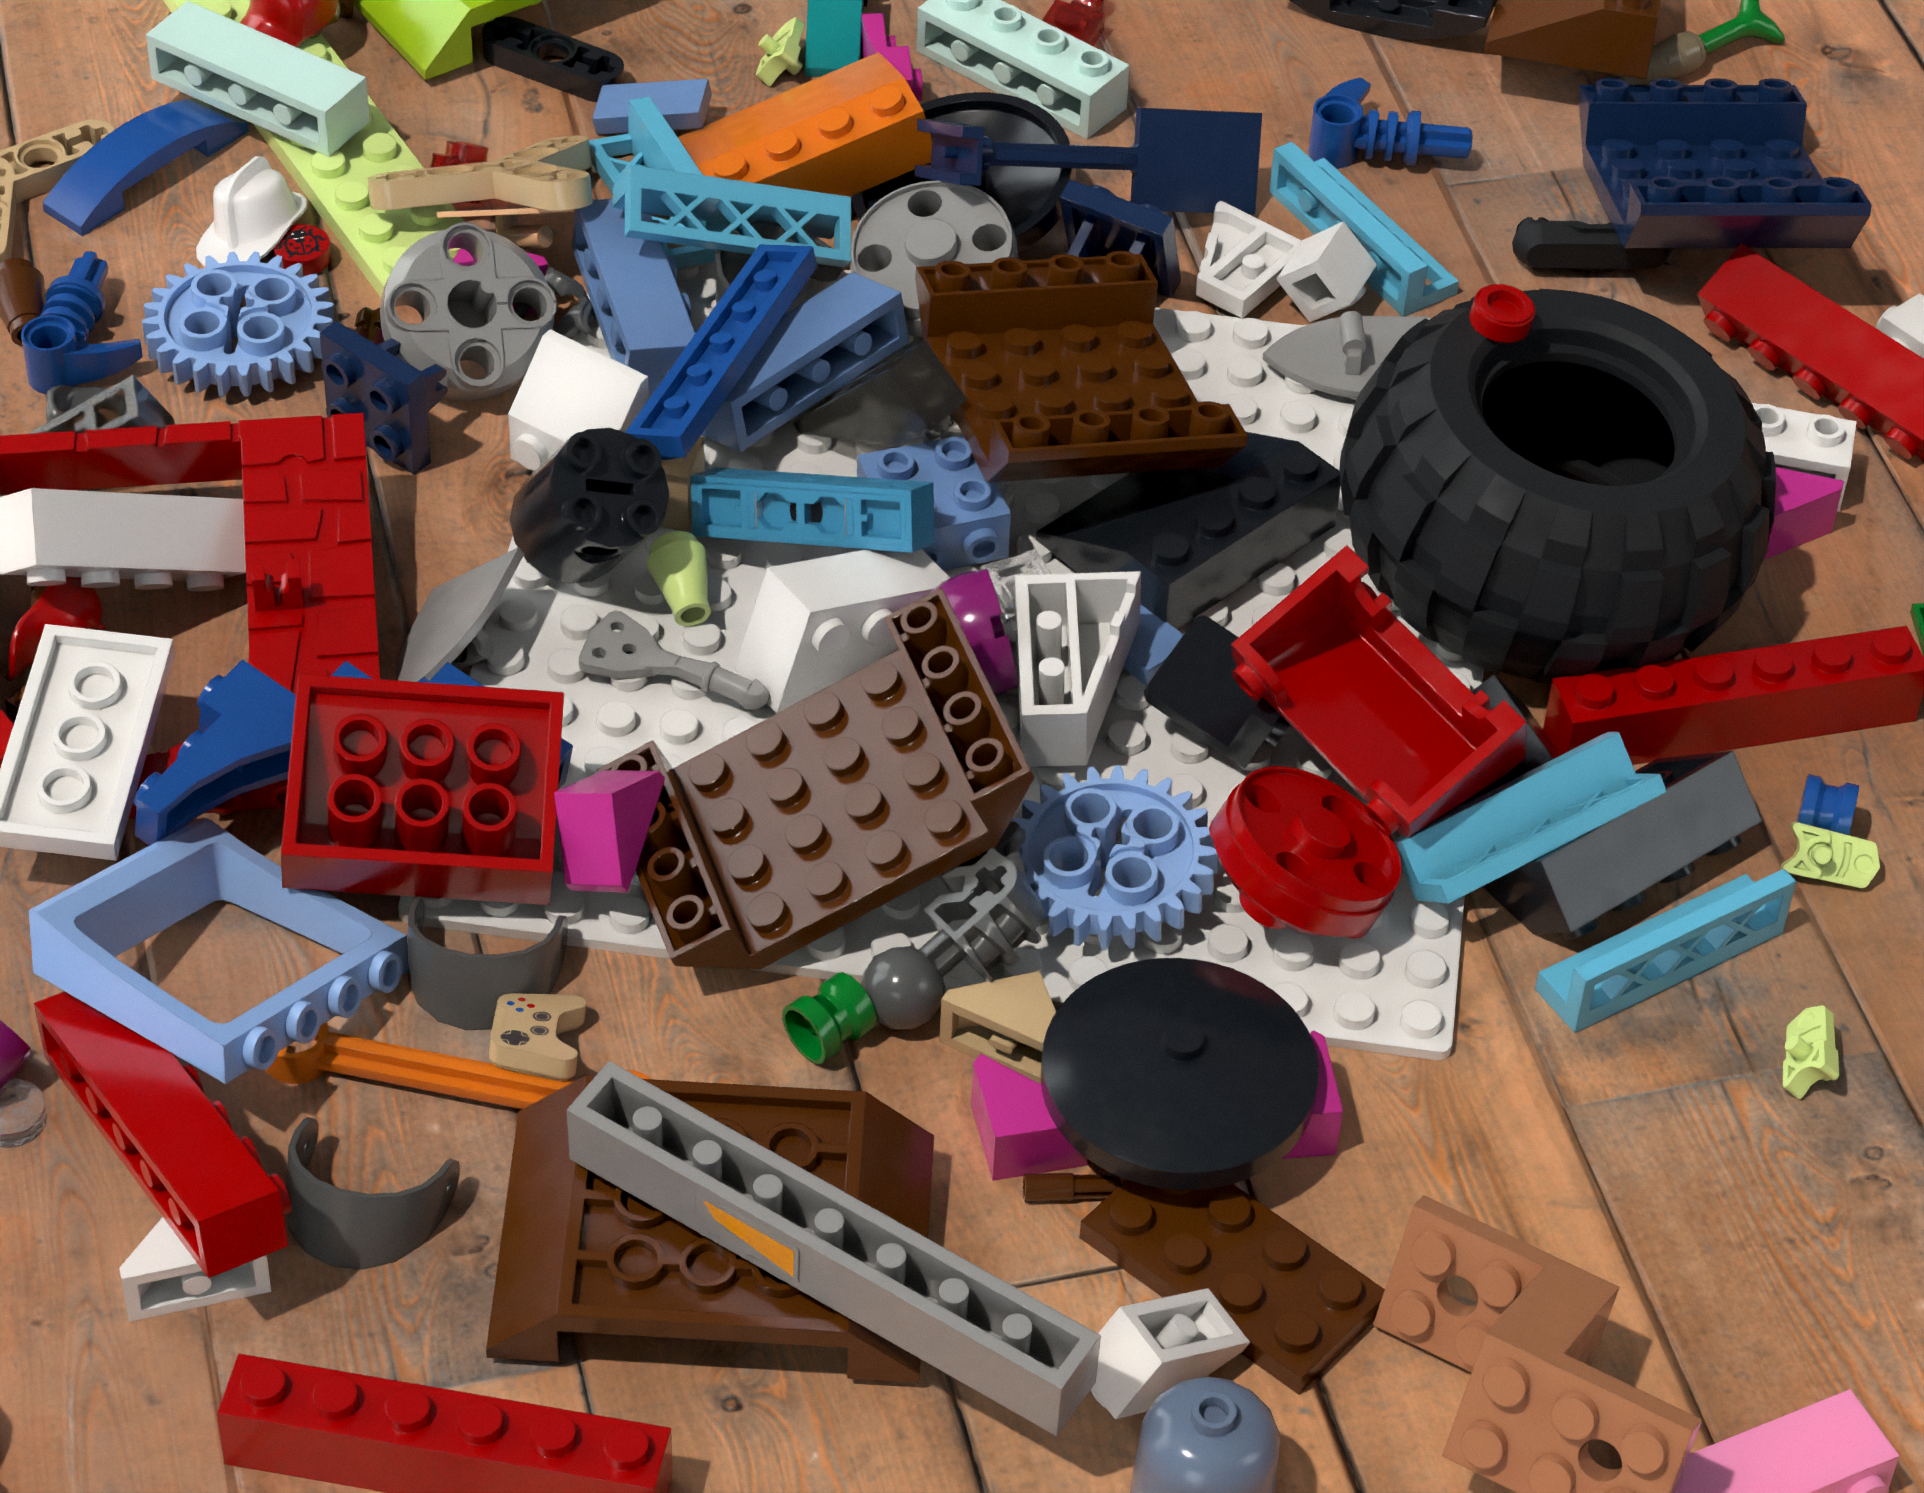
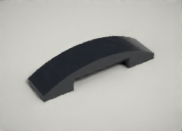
M1498 0L1289 1L1321 19L1344 28L1381 37L1423 40L1454 37L1484 28Z

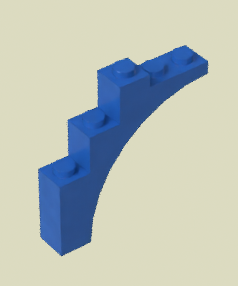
M243 659L225 677L217 675L212 678L198 698L197 706L200 708L199 729L193 732L183 743L177 754L176 761L162 775L158 772L151 774L136 793L134 798V805L137 806L135 836L150 846L180 830L194 818L237 795L287 780L296 695ZM346 660L331 675L372 679ZM449 662L430 680L423 677L417 681L485 687ZM561 738L558 790L566 782L573 745Z

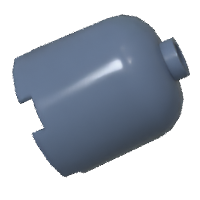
M1201 1377L1178 1382L1157 1396L1142 1421L1130 1493H1276L1280 1436L1270 1408L1253 1391L1228 1379Z

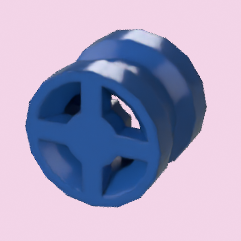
M1808 774L1797 822L1849 835L1857 803L1859 785L1846 782L1839 787L1827 785L1822 777Z

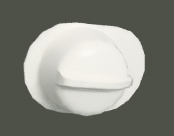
M255 156L236 173L227 176L215 186L213 192L214 221L203 234L196 247L197 260L205 268V257L209 255L219 264L227 262L229 252H235L239 261H247L254 251L259 252L260 259L265 257L278 245L293 223L307 210V199L300 193L291 192L285 178L271 168L265 157Z

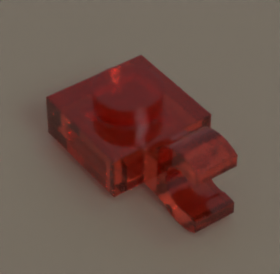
M1055 0L1042 21L1094 47L1104 31L1105 13H1101L1104 0H1072L1071 3Z

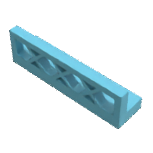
M650 96L629 100L628 134L589 140L591 163L612 195L613 185L630 165L703 175ZM631 153L634 155L631 162L612 158ZM651 216L652 220H659L661 224H666L673 218L671 216L669 220ZM698 220L709 231L722 232L728 226V224ZM679 222V223L676 225V226L685 227V226L682 224V222ZM663 242L664 252L666 256H673L676 269L715 262L714 254L716 249L694 246L669 249L666 245L667 243Z
M1293 142L1274 148L1269 192L1313 234H1317L1344 221L1377 264L1366 283L1401 316H1407L1457 294L1459 281L1325 158L1313 161ZM1426 278H1427L1432 284H1429V285L1425 286V280H1426Z
M630 165L613 185L612 208L625 210V237L751 255L759 244L813 246L817 264L845 268L851 262V197L637 165ZM641 212L672 216L673 218L666 224L641 221ZM698 220L728 224L729 226L722 232L709 231ZM762 220L779 223L786 232L777 240L765 239L757 233L749 222ZM679 222H682V224H683L685 227L676 226V225H677ZM737 230L741 235L731 233ZM805 232L826 239H832L834 236V248L817 246ZM791 237L796 243L786 241Z
M1606 732L1453 809L1409 838L1400 836L1394 839V842L1399 851L1402 869L1415 900L1449 904L1666 793L1667 790L1660 774L1636 773L1620 733Z
M1785 869L1756 882L1747 874H1744L1539 971L1535 990L1574 1033H1577L1782 934L1796 880Z

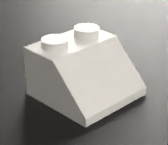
M550 329L542 336L508 413L510 459L520 463L529 470L536 471L572 435L578 432L597 428H613L625 432L649 399L648 376Z

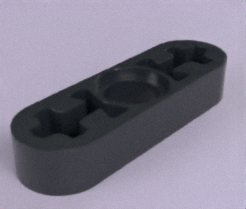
M497 17L487 22L482 28L484 59L491 65L591 102L598 101L603 85L624 84V62L617 54L517 17ZM546 57L565 58L564 60L556 62L541 60Z

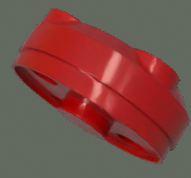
M1282 766L1265 767L1250 773L1244 778L1242 783L1232 790L1209 826L1210 837L1214 842L1220 862L1229 880L1240 893V903L1245 912L1265 927L1272 929H1285L1288 927L1298 932L1316 936H1344L1357 939L1364 937L1391 901L1395 888L1401 878L1402 865L1397 846L1391 836L1383 833L1373 823L1365 811V805L1351 793L1311 772Z

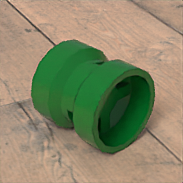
M841 972L822 982L818 988V994L815 996H801L785 1006L782 1011V1021L785 1031L799 1053L814 1064H822L840 1051L841 1043L846 1039L859 1040L874 1030L877 1026V1015L869 995L861 984L852 976Z

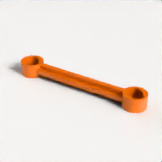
M327 1022L320 1026L317 1035L313 1039L317 1042L315 1045L297 1053H287V1047L278 1052L273 1064L265 1069L272 1078L286 1084L307 1083L318 1078L325 1071H331L524 1109L576 1081L574 1079L557 1081L499 1068L492 1063L329 1032ZM627 1070L641 1079H651L641 1072Z

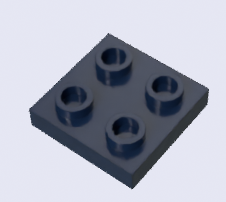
M1070 179L1060 195L1069 249L1067 254L1077 257L1106 256L1114 251L1142 254L1158 281L1157 293L1172 298L1181 282L1173 217L1168 216L1156 206L1150 204L1138 205L1119 198L1102 186H1087Z
M335 321L321 331L319 334L327 417H332L334 414L363 413L366 446L373 449L384 460L392 461L410 473L417 474L431 463L427 413L448 392V388L439 383L446 376L447 370L438 364H434L420 371L396 357L399 354L400 342L390 338L376 345L338 321Z

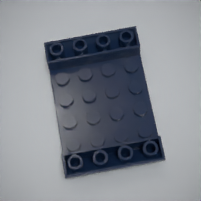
M1603 78L1597 80L1596 85H1579L1583 166L1624 248H1737L1741 243L1748 248H1851L1871 215L1872 204L1859 184L1841 177H1827L1823 179L1806 153L1802 143L1807 103L1797 87L1788 81L1769 78L1760 80L1758 85H1738L1732 80L1713 78L1706 80L1704 85H1683L1682 82L1675 79L1658 78L1652 80L1650 85H1629L1628 82L1621 79Z

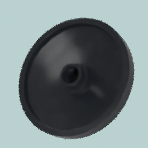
M991 92L961 93L920 104L926 119L984 127V136H988L991 142L1070 145L1064 129L1051 114L1041 107L1015 96ZM990 165L988 170L982 171L981 186L973 187L988 194L1002 207L1014 230L1018 252L1020 253L1044 237L1061 219L1063 215L1060 195L1070 179L1076 181V169ZM914 169L851 196L858 223L877 201L889 193L911 184L936 180L914 176Z
M1156 958L1127 963L1112 968L1093 977L1070 994L1054 1014L1046 1031L1040 1075L1044 1102L1050 1117L1066 1140L1091 1162L1112 1174L1142 1185L1173 1190H1202L1231 1185L1249 1179L1273 1166L1292 1150L1307 1129L1313 1114L1318 1088L1319 1066L1313 1040L1299 1015L1280 995L1262 982L1233 968L1213 962L1187 958Z

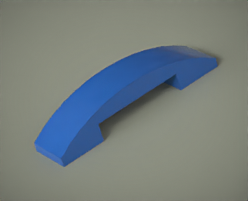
M198 99L176 101L149 110L109 133L80 157L62 176L43 201L44 212L83 236L125 210L123 191L192 148L207 157L211 156L249 132L248 122Z

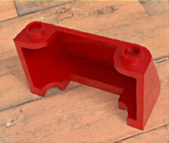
M1346 545L1231 644L1232 655L1237 665V668L1232 671V676L1251 699L1258 701L1263 697L1368 803L1364 806L1365 811L1383 833L1391 836L1397 831L1402 836L1409 838L1504 777L1525 758L1527 722L1505 700L1493 710H1490V697L1486 693L1479 690L1474 695L1392 614V601L1384 593L1377 596L1368 584L1361 582V578L1369 572V566Z

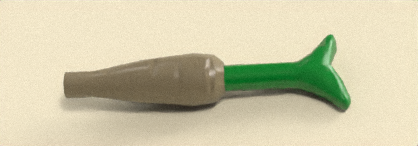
M1741 0L1739 11L1734 19L1699 35L1691 31H1684L1671 35L1652 47L1647 79L1612 74L1605 78L1621 79L1628 82L1629 85H1650V82L1654 79H1676L1694 72L1703 65L1706 54L1742 37L1765 39L1776 44H1783L1785 37L1778 25L1760 10L1759 0Z

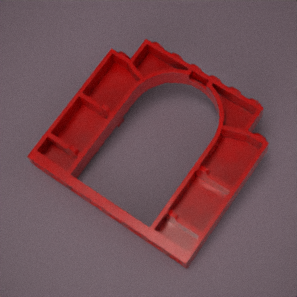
M363 413L334 414L332 417L322 418V415L239 420L238 423L232 424L231 421L166 425V428L144 426L85 430V433L64 431L0 436V495H10L30 488L88 490L242 480L249 631L248 663L295 695L298 674L331 676L345 660L372 679H381L368 461ZM1 709L0 768L14 726ZM184 742L169 748L168 752L161 754L160 751L146 756L137 791L151 774L158 772L162 775L176 761L177 754ZM288 779L237 795L205 813L231 814L243 810L285 809ZM134 801L129 819L136 818L137 806L134 805Z

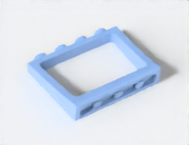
M206 818L198 819L29 910L34 974L224 1084H227L251 1068L259 1070L269 1068L280 1050L295 1041L303 1044L311 1042L322 1024L335 1016L343 1018L353 1016L358 1010L361 1000L376 991L392 992L397 987L401 976L408 972L406 934L325 891L282 888L281 866L253 850L212 820ZM218 900L232 902L342 953L339 957L228 1023H215L208 1020L115 958L126 950Z

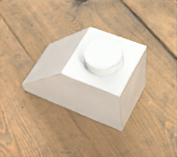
M163 1217L119 1268L129 1322L271 1292L267 1255L208 1279Z
M1209 1288L1121 1306L1098 1333L1101 1335L1097 1376L1096 1383L1092 1387L1091 1392L1095 1399L1108 1409L1114 1419L1148 1412L1159 1394L1178 1382L1208 1376L1243 1352L1250 1341Z

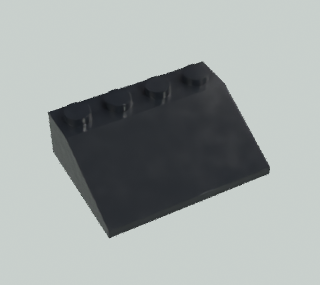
M1246 432L1248 435L1246 447L1222 466L1129 473L1036 531V541L1078 573L1141 571L1140 604L1165 623L1168 622L1178 629L1335 527L1341 488L1340 471L1299 441Z

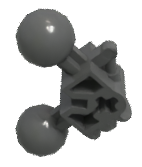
M1010 821L997 846L938 876L950 893L939 895L924 909V912L939 930L936 935L919 950L911 946L895 947L873 957L863 972L861 986L867 992L874 1005L879 1024L894 1031L915 1029L930 1022L941 1007V999L945 992L943 977L963 959L985 981L992 983L994 977L990 971L1000 962L1007 966H1013L1017 963L1020 957L1015 948L1024 940L1033 944H1038L1041 941L1036 928L1040 925L1043 917V904L1025 879V863L1021 860V846L1026 840V835L1017 822Z

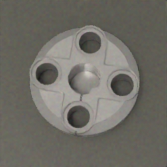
M925 181L911 184L889 193L877 201L864 214L854 231L851 241L850 269L851 272L901 292L908 335L923 337L915 280L916 267L936 266L943 261L974 264L992 263L996 259L1004 257L1019 260L1020 258L1012 225L1002 207L992 197L970 185Z
M462 222L418 240L398 259L387 279L381 297L380 320L384 341L392 338L400 342L399 354L396 357L422 371L434 364H438L447 370L446 376L439 382L448 388L444 398L459 401L481 400L501 394L523 381L542 336L550 329L553 330L557 301L542 271L522 248L507 238L486 231L476 224ZM452 248L466 250L473 257L475 264L463 266L454 262L448 250ZM523 302L532 306L537 313L538 320L527 321L520 318L514 312L512 304ZM402 305L411 306L419 312L423 322L415 325L408 324L399 318L395 308ZM472 360L479 363L485 370L486 378L477 380L468 377L461 370L460 361Z

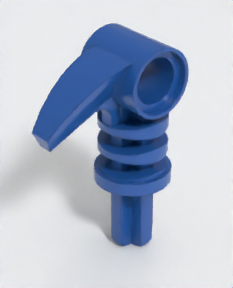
M1363 78L1348 80L1337 85L1325 96L1319 98L1313 107L1308 154L1313 161L1325 158L1336 169L1345 168L1353 164L1357 159L1358 149L1364 150V159L1373 160L1375 151H1383V160L1391 162L1394 152L1402 153V161L1405 163V166H1416L1417 155L1465 159L1471 153L1473 134L1472 130L1468 127L1421 123V111L1414 110L1408 113L1406 122L1398 121V112L1389 111L1387 120H1379L1378 110L1370 109L1368 115H1363L1361 103L1370 92L1371 84Z
M84 252L83 257L75 259L68 276L59 277L51 283L46 293V303L39 317L29 321L21 331L28 382L39 393L47 394L48 390L59 385L76 387L78 384L106 378L126 369L143 357L140 339L103 344L87 343L89 334L92 332L95 323L101 319L106 306L104 295L100 289L107 276L109 267L107 261L98 259L96 252Z

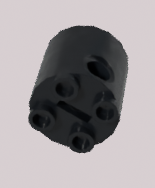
M613 428L586 429L583 432L572 435L527 478L514 496L510 523L514 542L524 552V558L527 563L544 576L568 584L591 582L612 570L655 533L666 515L669 499L665 470L661 466V454L656 445L649 440L637 439L632 434Z

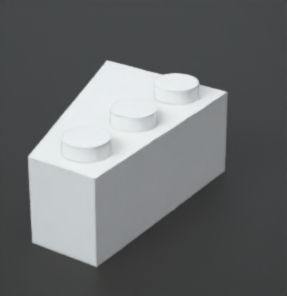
M866 549L767 567L734 669L742 677L752 681L754 679L759 680L768 690L769 698L767 704L778 713L898 650L884 618L930 594L943 581L950 579V577L922 549L913 553Z
M1141 571L1015 575V630L1021 750L1030 767L1087 765L1140 625Z

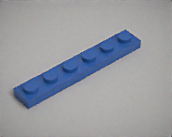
M759 244L625 433L632 434L637 439H646L652 442L658 448L662 460L685 458L817 268L813 246Z

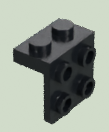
M1199 616L1193 621L1144 690V698L1150 705L1245 769L1265 741L1275 748L1290 724L1263 697L1258 701L1251 699L1233 678L1232 671L1237 668V665L1232 655L1231 644L1239 637L1211 618Z

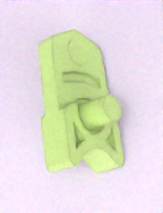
M797 17L786 22L773 37L766 34L758 44L766 54L760 60L756 76L769 87L785 69L792 75H795L803 66L798 60L801 47L798 45L804 23Z
M1792 822L1790 824L1797 838V849L1792 857L1781 864V869H1785L1788 873L1865 888L1880 869L1876 843L1800 822Z
M1824 1005L1805 1008L1788 1024L1784 1046L1786 1049V1059L1783 1061V1087L1797 1099H1801L1810 1086L1818 1080L1829 1081L1836 1080L1839 1077L1838 1050L1835 1049L1834 1014Z

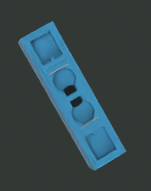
M718 467L691 475L692 526L694 536L910 553L935 544L934 514L936 503L934 499V482Z

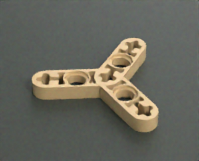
M88 119L0 150V262L11 259L17 203L51 191L80 157L115 130L114 126L103 120ZM38 162L54 163L51 166L43 168L29 167L30 165Z
M562 136L546 139L489 162L394 171L373 175L367 179L370 206L376 210H394L498 199L547 211L573 210L593 204L590 173L584 171L592 166L589 138L586 136Z

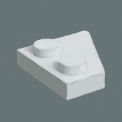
M1223 201L1218 202L1214 210L1211 233L1209 232L1205 245L1204 259L1201 261L1197 276L1196 295L1243 319L1281 286L1276 279L1302 240Z

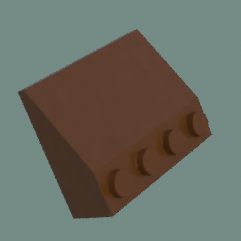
M1498 0L1490 23L1484 53L1647 79L1661 0Z

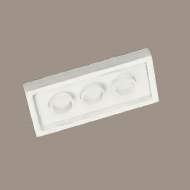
M45 624L0 768V847L117 861L175 658L173 639Z

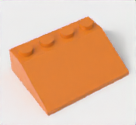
M880 52L707 124L701 129L693 130L678 137L701 173L705 176L848 197L915 169V165L931 163L932 152L931 134L917 130L918 119H926L922 107L904 76Z

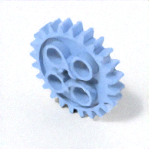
M255 251L247 261H239L235 252H229L227 262L220 264L212 256H206V267L202 269L186 263L184 264V278L167 274L165 276L166 288H153L151 290L153 302L144 304L145 319H142L145 344H147L149 358L157 359L159 372L162 374L173 371L174 381L177 385L193 378L195 392L198 393L205 390L210 384L217 385L218 394L221 397L228 393L231 386H239L244 397L250 395L252 385L260 384L270 393L274 391L273 380L277 378L289 384L296 383L295 369L312 373L314 371L313 358L322 359L319 333L335 322L334 305L330 302L328 287H319L317 274L303 277V267L300 263L283 269L282 256L279 255L268 263H261L260 254ZM245 294L246 307L240 309L241 301ZM238 337L236 350L233 353L232 339H236Z
M1116 765L1110 779H1101L1098 771L1093 766L1088 767L1086 782L1078 783L1073 776L1065 773L1062 774L1063 790L1058 792L1054 788L1043 784L1040 786V803L1030 800L1022 802V818H1012L1011 821L1017 822L1026 835V840L1021 846V860L1025 863V879L1043 904L1042 919L1049 917V935L1053 937L1069 927L1074 930V945L1080 946L1089 934L1098 935L1101 950H1107L1112 937L1119 935L1122 936L1129 948H1135L1136 933L1145 931L1150 938L1158 942L1161 940V924L1163 922L1181 930L1184 928V910L1199 914L1202 911V895H1209L1214 891V874L1218 873V854L1210 837L1208 811L1206 808L1193 809V793L1190 791L1172 797V779L1168 777L1157 785L1151 786L1148 785V770L1142 769L1133 780L1124 779L1121 765ZM1128 817L1126 823L1124 821L1121 828L1122 844H1117V830L1122 819ZM1101 868H1106L1105 884L1101 893L1094 897L1096 891L1098 893L1101 886Z

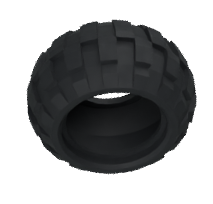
M1556 289L1523 291L1535 305V316L1528 335L1517 342L1502 343L1493 341L1482 336L1473 328L1469 319V313L1475 297H1472L1470 301L1456 304L1453 309L1443 310L1430 320L1427 318L1423 319L1401 336L1360 391L1342 447L1339 470L1344 515L1349 516L1352 546L1356 554L1369 566L1368 575L1377 590L1394 600V605L1401 610L1400 617L1428 640L1442 644L1462 656L1463 660L1498 674L1502 672L1531 679L1536 683L1551 685L1553 678L1586 675L1593 672L1626 667L1636 669L1672 660L1685 648L1693 652L1738 610L1745 592L1754 583L1768 550V534L1773 525L1775 514L1776 466L1773 452L1766 451L1762 421L1749 397L1738 381L1720 368L1712 359L1710 352L1665 321L1631 305L1588 293Z

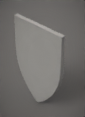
M1347 311L1338 318L1314 322L1288 333L1263 352L1262 359L1275 370L1305 386L1321 392L1357 399L1360 391L1401 336L1423 319L1427 318L1430 320L1431 317L1361 316L1356 311Z
M519 547L431 590L398 654L396 675L399 681L417 682L423 677L430 680L447 662L459 670H463L492 655V644L482 627L496 608L524 556V552Z

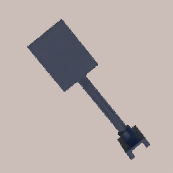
M1137 107L1135 139L1131 147L991 142L988 136H984V127L943 120L918 119V131L933 133L931 165H915L914 176L957 185L981 186L982 171L988 170L990 165L1130 170L1132 173L1130 202L1135 204H1150L1166 212L1214 213L1216 204L1223 201L1247 214H1255L1262 113Z

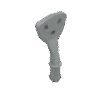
M615 610L609 612L589 632L579 655V668L586 673L616 679L649 677L656 674L678 676L700 686L705 692L711 690L742 703L743 708L753 710L763 707L769 698L768 690L757 679L752 681L721 668L720 664L715 661L710 663L682 657L660 649L649 631L622 611ZM618 629V630H621V631H620V632H614L613 630ZM631 651L633 654H626L625 652ZM599 655L603 656V658H596L594 656Z

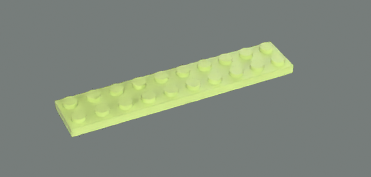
M163 0L171 13L186 1H190L239 23L245 16L250 4V0ZM321 33L315 38L306 39L297 47L348 69ZM369 95L370 122L330 157L253 124L380 298L393 267L411 245L429 234L448 229L454 224L465 222L462 217L437 218V212L457 211L452 204L394 210H376L371 208L367 183L369 177L381 173L423 169L424 167ZM461 248L449 249L450 257L454 259Z

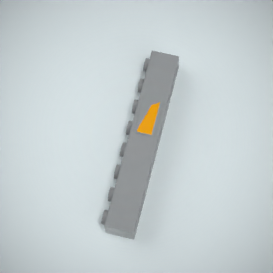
M608 1061L567 1109L570 1160L1051 1434L1057 1436L1095 1385L1101 1340L1100 1334L613 1062Z

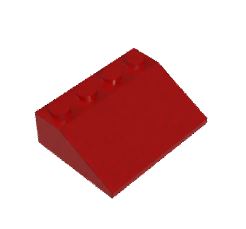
M298 674L281 846L282 888L550 905L557 813L554 792L558 791L564 692Z

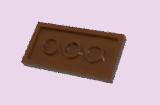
M1125 1180L1081 1220L1079 1236L1081 1240L1162 1298L1209 1288L1250 1341L1241 1354L1298 1395L1375 1320L1385 1290L1234 1184L1202 1190H1173Z

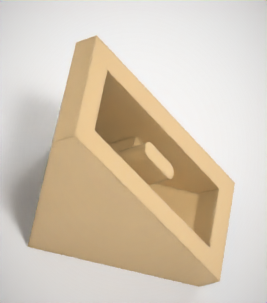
M1040 971L994 980L992 983L988 981L947 990L941 999L939 1042L974 1058L983 1054L1041 1084L1043 1042L1056 1010Z

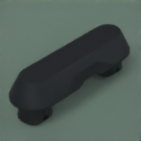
M1527 217L1517 225L1516 234L1512 241L1513 253L1524 264L1536 268H1563L1574 272L1653 269L1661 266L1673 250V248H1624L1612 222L1607 224H1587L1581 221H1549L1544 217H1539L1538 220Z

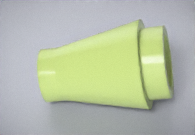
M674 531L661 535L649 547L650 555L646 562L647 569L670 606L675 622L681 626L698 625L707 620L711 614L708 602L706 548L697 541L693 534L686 531Z

